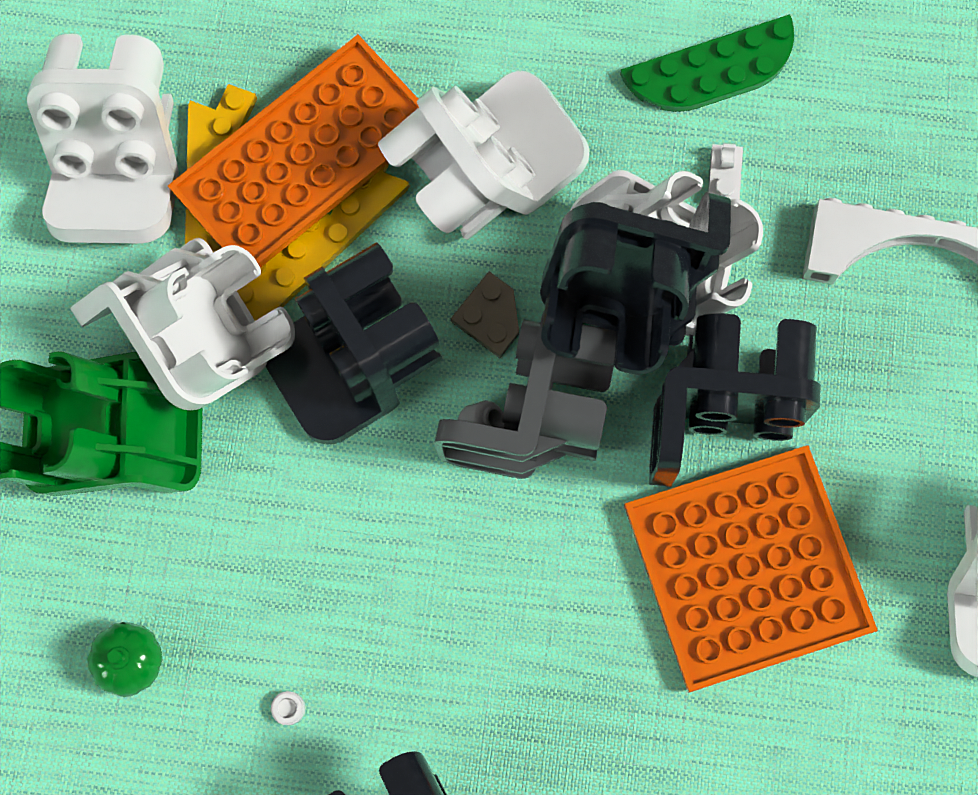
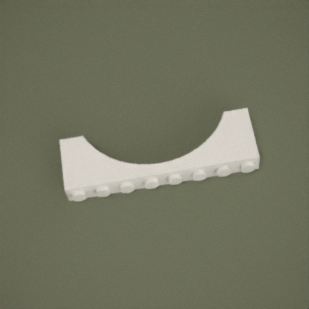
M836 198L819 199L813 210L802 279L834 284L839 276L859 259L881 249L901 245L934 246L960 254L978 264V228L966 226V223L962 221H938L930 215L911 216L905 215L903 211L897 209L883 211L873 209L871 205L864 203L851 205L842 203L841 200Z

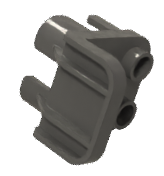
M544 311L541 322L523 319L516 351V359H518L516 375L529 377L527 386L514 383L509 384L502 422L505 423L504 429L461 420H440L434 441L438 458L459 467L518 479H526L535 472L536 468L566 455L596 461L607 411L606 403L599 399L553 391L552 387L553 383L596 392H606L610 387L614 368L617 331L582 324L578 354L574 358H568L551 352L543 344L541 331Z

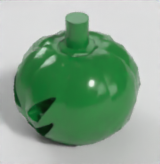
M122 622L115 623L97 634L92 642L87 661L88 669L99 688L109 694L128 697L136 695L152 685L158 676L163 658L161 647L153 632L141 625Z

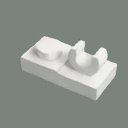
M725 143L723 145H712L708 192L728 197L730 200L740 199L743 147Z

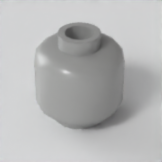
M487 400L466 406L458 417V420L502 429H504L505 424L502 422L503 411L497 404Z

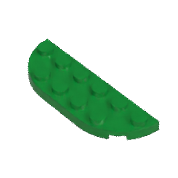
M789 14L621 69L620 76L632 94L642 102L645 100L661 107L660 110L671 112L691 111L756 90L771 82L782 71L789 59L794 43V26L791 15Z

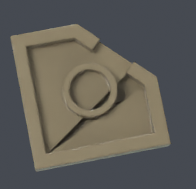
M489 271L450 319L454 325L498 358H501L519 336L513 288Z

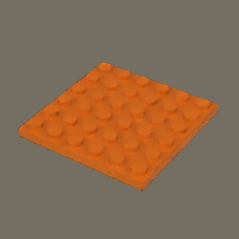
M808 445L624 504L688 693L878 631Z

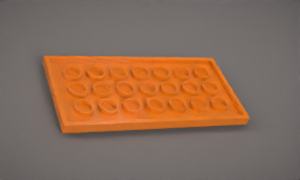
M357 34L167 186L220 248L229 245L242 247L255 258L261 268L389 164L382 154L378 142L419 108L417 104L418 98L361 36Z

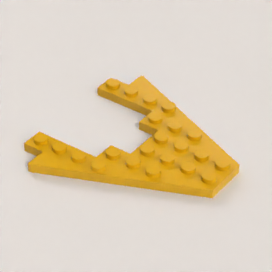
M228 84L216 110L194 101H189L187 170L247 123L257 101L255 93ZM389 164L386 165L337 205L331 215L326 214L262 266L259 277L237 290L253 319L256 321L277 307H284L307 285L304 277L320 267L325 269L408 191L410 187L409 182L385 173ZM186 209L185 244L195 238H201L207 242L213 253L221 249Z

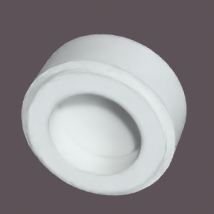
M290 691L282 692L272 701V716L282 725H294L305 714V702L297 693Z

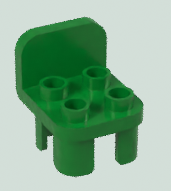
M57 351L49 353L48 362L56 365L51 367H44L23 360H9L0 363V408L23 414L22 447L0 442L1 480L26 484L31 491L50 496H63L126 487H138L162 493L189 491L198 483L202 465L203 407L197 410H184L170 403L162 394L137 352L88 360Z

